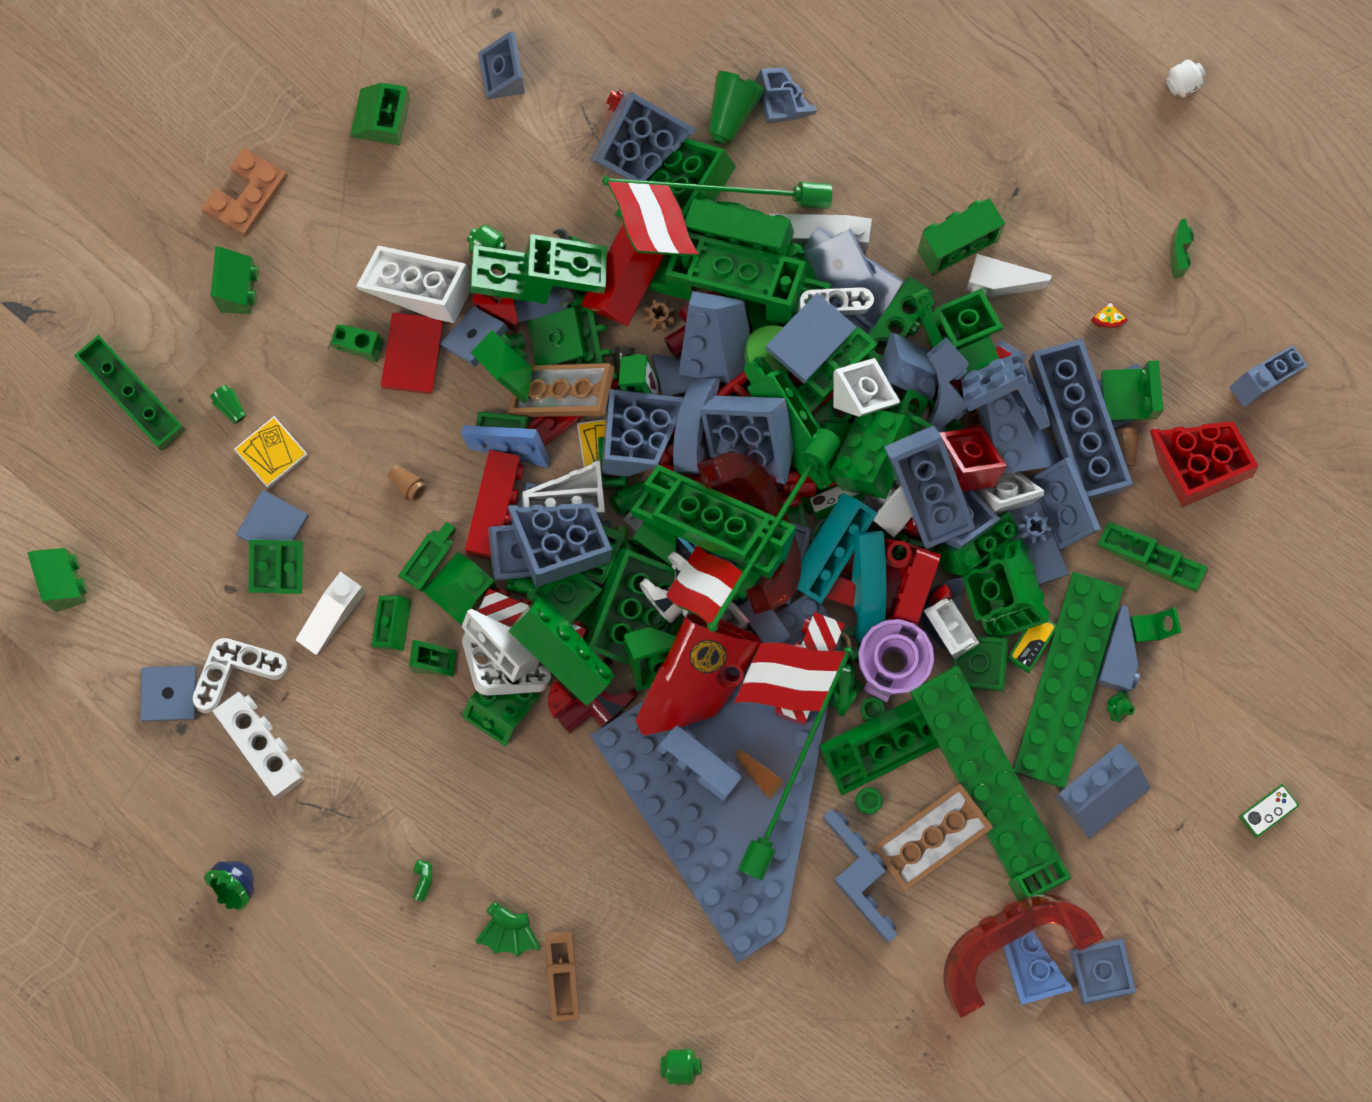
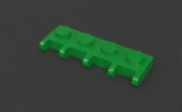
M579 307L577 309L587 357L576 360L577 364L605 363V357L613 355L612 349L602 350L599 334L608 331L607 325H597L595 312L585 307ZM613 373V378L615 380H617V374Z

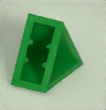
M644 521L629 542L649 558L672 567L673 565L669 561L668 556L672 552H676V536Z

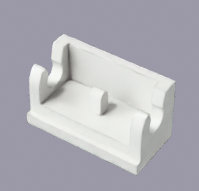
M945 598L924 610L954 659L980 644L952 599L948 600V598Z

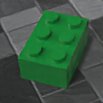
M990 198L984 201L980 199L971 203L967 210L961 213L956 211L950 214L945 219L946 221L939 225L933 223L923 230L917 251L931 275L934 276L998 242L1005 222Z
M879 410L860 417L857 416L829 475L843 491L886 499L896 477L884 446L917 433V430L906 415Z

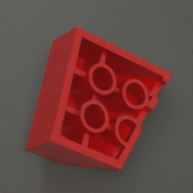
M1234 421L1202 424L1200 427L1184 428V426L1170 430H1150L1158 463L1182 507L1252 478L1258 468L1257 462Z

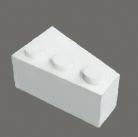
M600 460L579 470H574L558 479H553L524 491L522 494L523 508L532 507V505L559 507L560 504H593L598 517L603 518L605 510Z

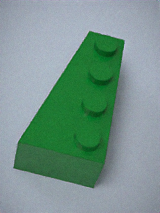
M544 593L522 612L508 631L586 706L610 684L614 677L610 668L598 658Z

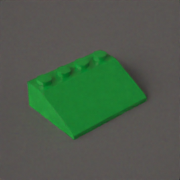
M686 138L680 144L681 146L675 152H672L662 162V165L645 180L725 186L736 165L724 149ZM670 188L681 209L684 222L693 199H709L715 202L721 192ZM618 208L615 215L622 219L620 209Z
M618 549L584 637V641L593 652L629 665L625 652L624 634L651 627L677 636L684 615L681 613L673 622H668L654 608L640 587V583L646 578L655 587L658 586L662 590L668 589L675 580V570L673 567L628 549Z

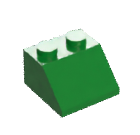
M216 246L210 294L220 313L251 314L252 306H255L257 301L254 281L258 282L259 267L255 265L250 256Z
M982 288L934 308L941 322V326L938 327L941 334L944 333L957 349L1003 330V326Z
M491 330L470 353L500 384L525 404L529 397L533 369L526 361L528 355L519 346L512 348L515 344L504 333L499 336Z
M66 548L27 552L42 603L55 612H59L87 602L84 594L88 593L84 579L79 578L77 569H80V563L76 554H72Z

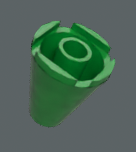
M719 71L715 79L708 134L712 136L711 140L721 145H726V142L731 143L764 92V87L751 79L743 80L739 78L740 75L727 71Z

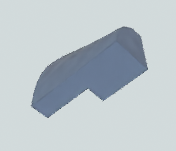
M785 68L760 70L755 81L764 87L763 96L760 101L766 124L795 120L817 112L816 106L814 104L809 105L802 96L804 91L792 81L791 75Z
M659 354L652 355L662 395L683 396L694 379H700L679 375L681 359Z

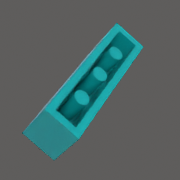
M842 493L787 583L822 604L855 550L857 533H865L877 512L861 501Z

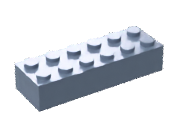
M1083 338L1033 352L1029 365L1035 383L1045 400L1050 427L1061 459L1072 458L1089 502L1127 492L1133 483Z

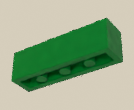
M693 199L685 219V225L689 233L785 257L794 235L791 221L785 216H770L755 209L750 211L743 210L732 204L720 205L709 199Z

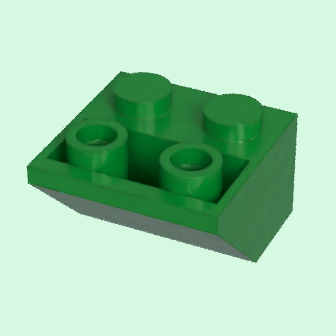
M378 83L361 88L350 137L400 145L410 103L407 87Z

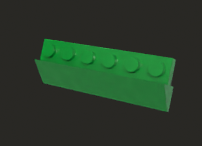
M660 465L656 466L644 483L645 491L631 509L632 516L745 568L776 517ZM781 520L751 570L770 579L780 563L785 564L796 532V526Z
M913 699L819 745L823 761L841 796L939 747Z

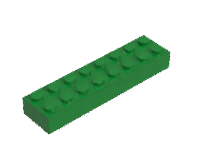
M99 334L74 355L160 451L185 431L180 422Z

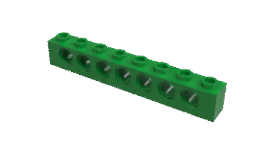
M908 276L869 334L878 344L875 348L884 347L886 349L891 334L888 328L892 326L900 328L901 333L897 335L905 339L909 334L914 336L921 322L918 321L920 317L912 295L927 289L933 298L935 292ZM904 306H911L914 308L915 313L907 314L902 308ZM874 349L863 361L875 358L880 366L883 355L877 354ZM833 397L818 409L814 419L819 427L822 428V423L851 422L853 417L856 418L857 416L846 412L845 417H836L833 414V410L836 409L834 408Z

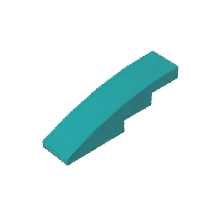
M882 531L857 533L852 582L856 586L853 610L857 613L855 639L859 643L862 642V639L872 627L885 621L886 558L884 533Z

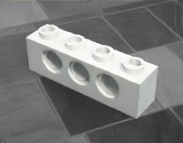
M237 692L215 708L213 713L273 796L279 800L305 781L301 775L304 769L295 758L291 761L285 752L289 749L282 739L278 737L275 740L270 733L273 729L272 725L265 716L260 718L254 711L258 706L249 695L244 697L240 692ZM246 716L251 717V725L247 729H241L239 725L241 719ZM259 738H266V747L263 750L257 751L255 749V742ZM281 759L283 762L282 768L277 772H272L270 769L272 761Z

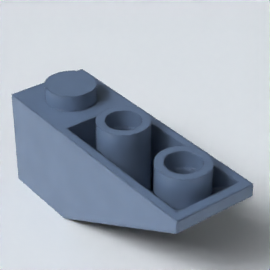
M1292 345L1247 371L1229 388L1245 408L1305 369L1308 365Z

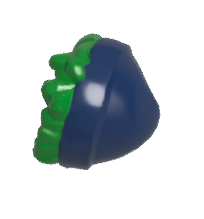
M219 861L204 875L206 884L212 888L218 897L217 902L219 904L225 903L227 909H244L254 894L252 870L243 862Z

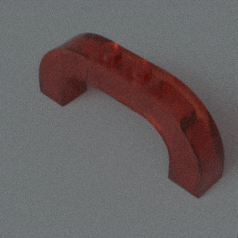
M724 453L697 464L706 489L719 484H729L742 494L747 505L774 517H777L782 509L783 503L772 478L754 459L740 453ZM785 513L781 520L790 523ZM795 535L785 564L780 563L770 579L764 577L759 584L745 590L755 615L783 605L794 594L801 575V555Z
M1051 894L1035 895L1018 903H1010L1003 908L1002 912L981 919L977 926L968 930L956 941L945 962L943 982L947 998L953 1010L962 1018L985 1005L976 986V972L982 960L989 954L1044 924L1061 925L1070 943L1081 951L1104 938L1097 923L1074 902Z

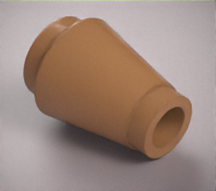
M1116 429L1115 434L1127 466H1134L1139 441L1137 429Z
M399 465L394 466L388 473V477L407 500L417 501L424 495L427 489L424 479L401 468Z

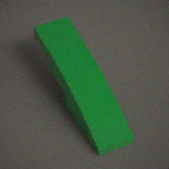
M860 327L856 328L805 384L803 383L797 389L811 414L834 392V371L863 362L878 345Z
M1109 521L1097 543L1099 547L1119 558L1198 593L1208 572L1207 566L1184 558L1182 553L1159 545L1157 540Z

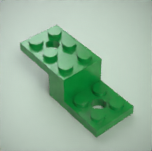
M530 234L525 253L474 245L469 292L542 304L547 303L552 286L603 294L606 288L607 246ZM574 263L583 264L585 269L577 268ZM491 270H500L503 275H495Z

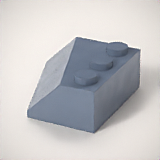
M624 92L590 161L626 180L645 181L697 129L633 92Z
M692 291L688 306L679 375L700 379L719 378L720 382L729 383L743 372V367L746 365L744 359L746 340L750 336L744 300Z
M610 389L605 413L601 474L630 476L656 468L676 426L683 398Z
M1019 392L1006 394L977 408L980 427L984 428L1007 465L1002 474L1051 467L1061 461L1046 429H1039Z
M714 396L700 409L711 458L738 468L742 465L753 469L757 475L764 476L766 474L777 478L776 482L784 485L787 483L794 443L785 398Z
M560 504L559 507L532 505V507L518 508V505L508 506L517 543L535 587L611 562L612 548L593 504Z
M676 725L656 748L658 757L723 805L742 780V776L739 774L741 769L730 761L724 763L717 757L719 753L707 744L704 747L696 741L697 737L685 728L682 730Z

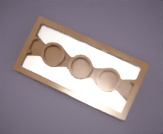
M610 363L532 366L528 401L524 404L512 394L508 411L510 415L527 417L605 415L615 368Z
M960 783L881 840L873 848L902 889L907 891L993 829V826Z

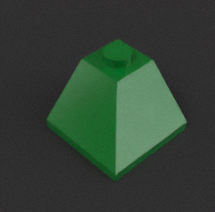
M457 552L427 584L422 592L462 626L467 611L470 609L476 610L482 604L488 589L494 590L497 586L495 580L479 566Z
M651 627L624 634L625 652L637 691L651 687L676 636Z

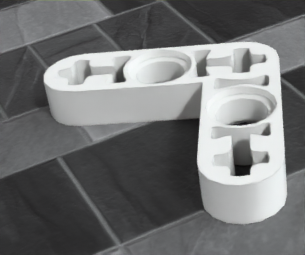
M866 288L808 290L801 295L798 301V312L806 305L807 299H811L816 293L820 294L828 302L829 298L833 296L840 298L843 304L840 308L836 309L842 315H857L868 312L874 302V297L871 291ZM858 296H861L862 300L866 301L864 306H861V303L856 301Z
M464 632L462 638L463 648L474 687L480 694L541 692L547 688L551 679V673L542 665H538L535 670L518 679V684L509 683L504 672L497 667L478 645L475 647L477 643ZM483 656L487 659L488 663L480 664L474 657Z
M228 638L218 639L211 648L193 694V703L197 710L202 713L213 712L220 702L232 668L278 680L286 675L288 670L287 662L279 653ZM228 646L231 653L237 654V661H235L234 655L229 653L221 657L219 649L224 650ZM254 653L257 655V661L252 665H246L242 661L244 655ZM263 657H265V662L271 665H274L276 661H279L281 669L276 668L275 671L272 672L269 665L262 664ZM218 669L222 671L223 675L219 681L212 682L208 679V674L212 670ZM204 685H207L211 688L209 697L212 702H206L204 706L200 698L206 697L208 689Z

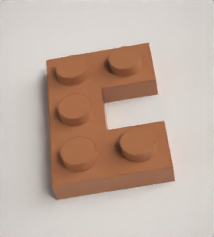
M243 148L230 166L233 173L249 181L240 197L235 200L215 188L201 209L205 214L246 237L288 175L282 169Z

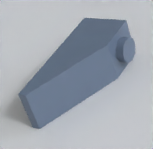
M1122 605L1116 613L1096 684L1115 691H1123L1124 693L1129 692L1131 688H1136L1140 673L1136 672L1138 660L1128 606Z

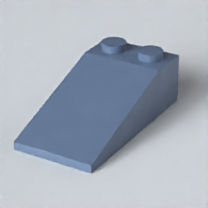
M934 426L884 446L892 470L926 549L975 529L943 439Z

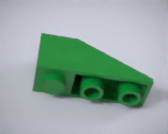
M1010 511L998 515L1000 518L998 523L961 549L943 544L935 548V553L941 554L939 562L943 572L963 576L1016 537L1019 532Z

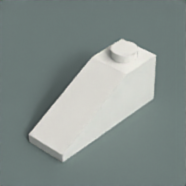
M977 254L966 291L972 293L982 288L987 297H997L1046 289L1052 275Z
M340 571L322 595L296 641L318 656L366 594L363 588Z
M470 609L467 611L462 624L463 630L512 682L517 681L537 668L539 660L508 632L510 627L475 610Z

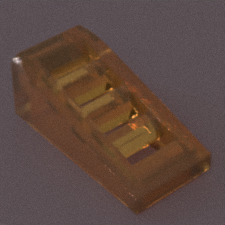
M739 749L736 752L737 760L764 795L771 800L781 787L782 779L742 749Z

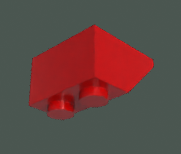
M983 427L939 433L943 439L962 492L995 487L1007 465Z

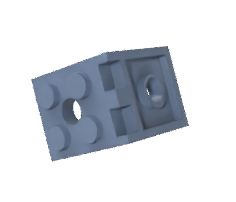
M1018 352L1004 359H996L987 367L973 370L961 378L964 403L969 412L1018 389L1039 429L1042 430L1050 426L1045 400Z

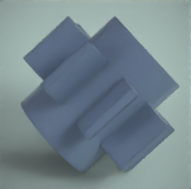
M1035 512L1031 518L1025 514L1022 518L1025 524H1020L1017 527V530L1023 532L1022 541L1027 539L1030 541L1031 546L1037 540L1044 543L1047 540L1044 534L1052 531V528L1046 527L1048 517L1044 519L1038 517V512ZM1037 526L1039 528L1038 531H1030V527Z

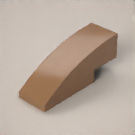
M573 931L545 933L552 1022L579 1020Z

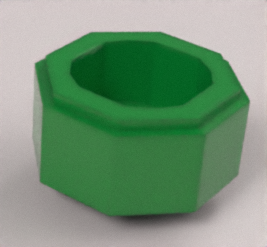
M873 696L864 699L859 712L862 720L867 722L885 713L886 708L883 700Z

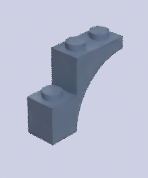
M947 337L927 353V357L937 373L938 396L931 414L925 421L937 427L938 433L944 432L947 428L945 425L952 419L957 421L967 412L964 397L950 381L952 379L955 381L960 379L967 372L966 368L969 364Z

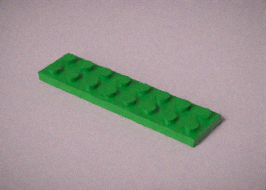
M1077 572L1071 573L1057 619V629L1051 639L1013 769L1016 774L1055 787L1065 788L1124 587Z
M955 665L911 690L910 694L958 784H962L993 826V829L988 831L986 836L1009 879L1012 880L1035 866L1060 856L959 666Z

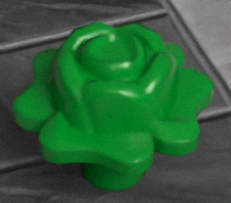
M1118 691L1116 696L1114 695L1109 698L1107 702V711L1110 713L1111 721L1120 723L1124 717L1133 715L1135 712V707L1129 700V693Z

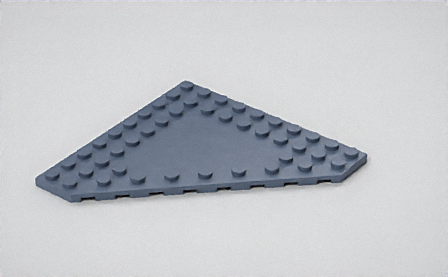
M804 595L778 612L776 615L791 635L783 643L794 646L797 642L802 643L805 633H802L801 630L806 618L812 619L814 612L831 618L823 605ZM752 629L751 631H749L750 633H752V634H754V635H756V636L758 637V635L756 634V632L754 631V629ZM842 636L839 637L834 651H839ZM735 667L727 668L731 675L736 676L740 674L739 670ZM747 672L743 681L736 687L716 716L680 727L682 730L685 728L697 737L696 741L704 747L707 744L719 753L717 757L724 763L730 761L741 769L739 774L742 776V780L723 805L658 757L656 748L672 730L642 735L635 720L644 700L590 735L738 963L784 933L820 750L819 745L821 744L828 709L827 705L768 840L773 843L771 848L776 850L766 875L763 881L738 870L750 840L756 841L758 836L764 838L819 711H810L805 726H801L774 715L776 708L773 706L749 702L734 703Z

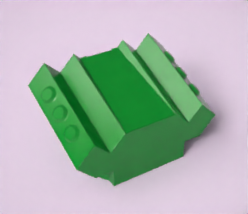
M1022 539L1006 543L962 577L976 621H982L984 630L990 637L1002 638L1048 623L1050 612L1043 605L1045 595L1042 593L1041 588H1039L1034 570L1035 565L1028 558L1029 547Z

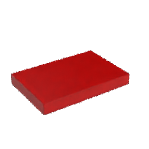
M392 312L381 381L382 389L433 395L444 321L427 316Z

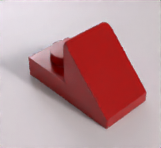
M475 293L471 299L474 307L503 322L510 330L518 333L520 328L513 299L502 298L498 304V300L493 296Z

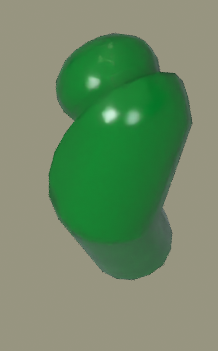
M419 859L414 865L413 872L420 874V878L412 897L424 902L432 884V865L428 861L424 862Z

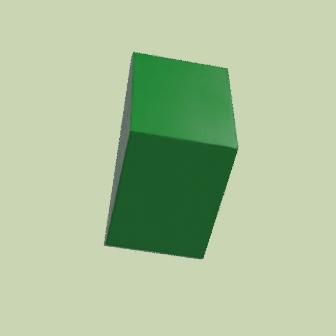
M412 640L409 668L413 673L453 677L457 650L419 640Z

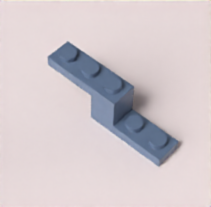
M831 809L823 816V821L857 859L833 881L884 941L889 943L897 936V933L894 931L897 928L887 915L882 917L876 909L879 906L869 894L864 896L861 893L885 872L883 868L885 863L875 852L871 855L864 847L867 842L857 831L854 834L846 826L849 824L846 817L840 811L835 813Z

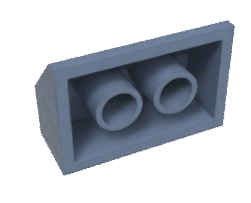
M1119 743L1054 796V798L1090 839L1151 787L1137 761Z

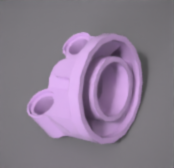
M901 619L885 620L872 627L862 639L858 652L859 667L867 681L863 691L886 703L891 695L907 694L921 686L930 675L934 663L933 646L926 633L914 623ZM888 652L898 653L904 660L903 670L895 673L886 670L882 664V657Z

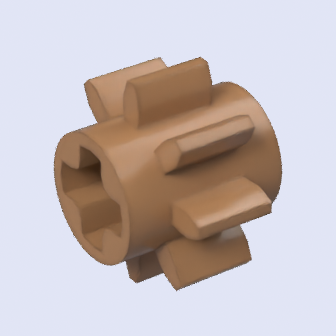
M653 300L651 308H644V313L648 315L644 319V324H651L652 332H655L656 329H662L665 333L668 324L674 325V319L669 316L675 313V309H668L666 300L663 303H657ZM660 313L664 314V317L661 316L659 319H655V316H658Z

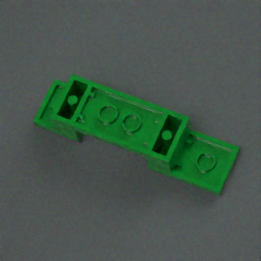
M688 232L689 238L699 256L665 254L647 290L689 301L692 291L696 292L697 288L765 304L766 320L786 325L798 313V301L805 291L831 289V284L806 278L805 261Z

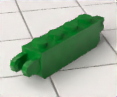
M755 357L753 361L746 362V365L743 367V371H745L751 383L747 389L751 397L785 398L794 443L792 463L802 476L807 467L804 465L801 456L820 427L785 370L777 368L773 371L769 363L766 362L765 357ZM829 463L824 470H811L809 473V477L820 490L835 482L829 475L831 471Z

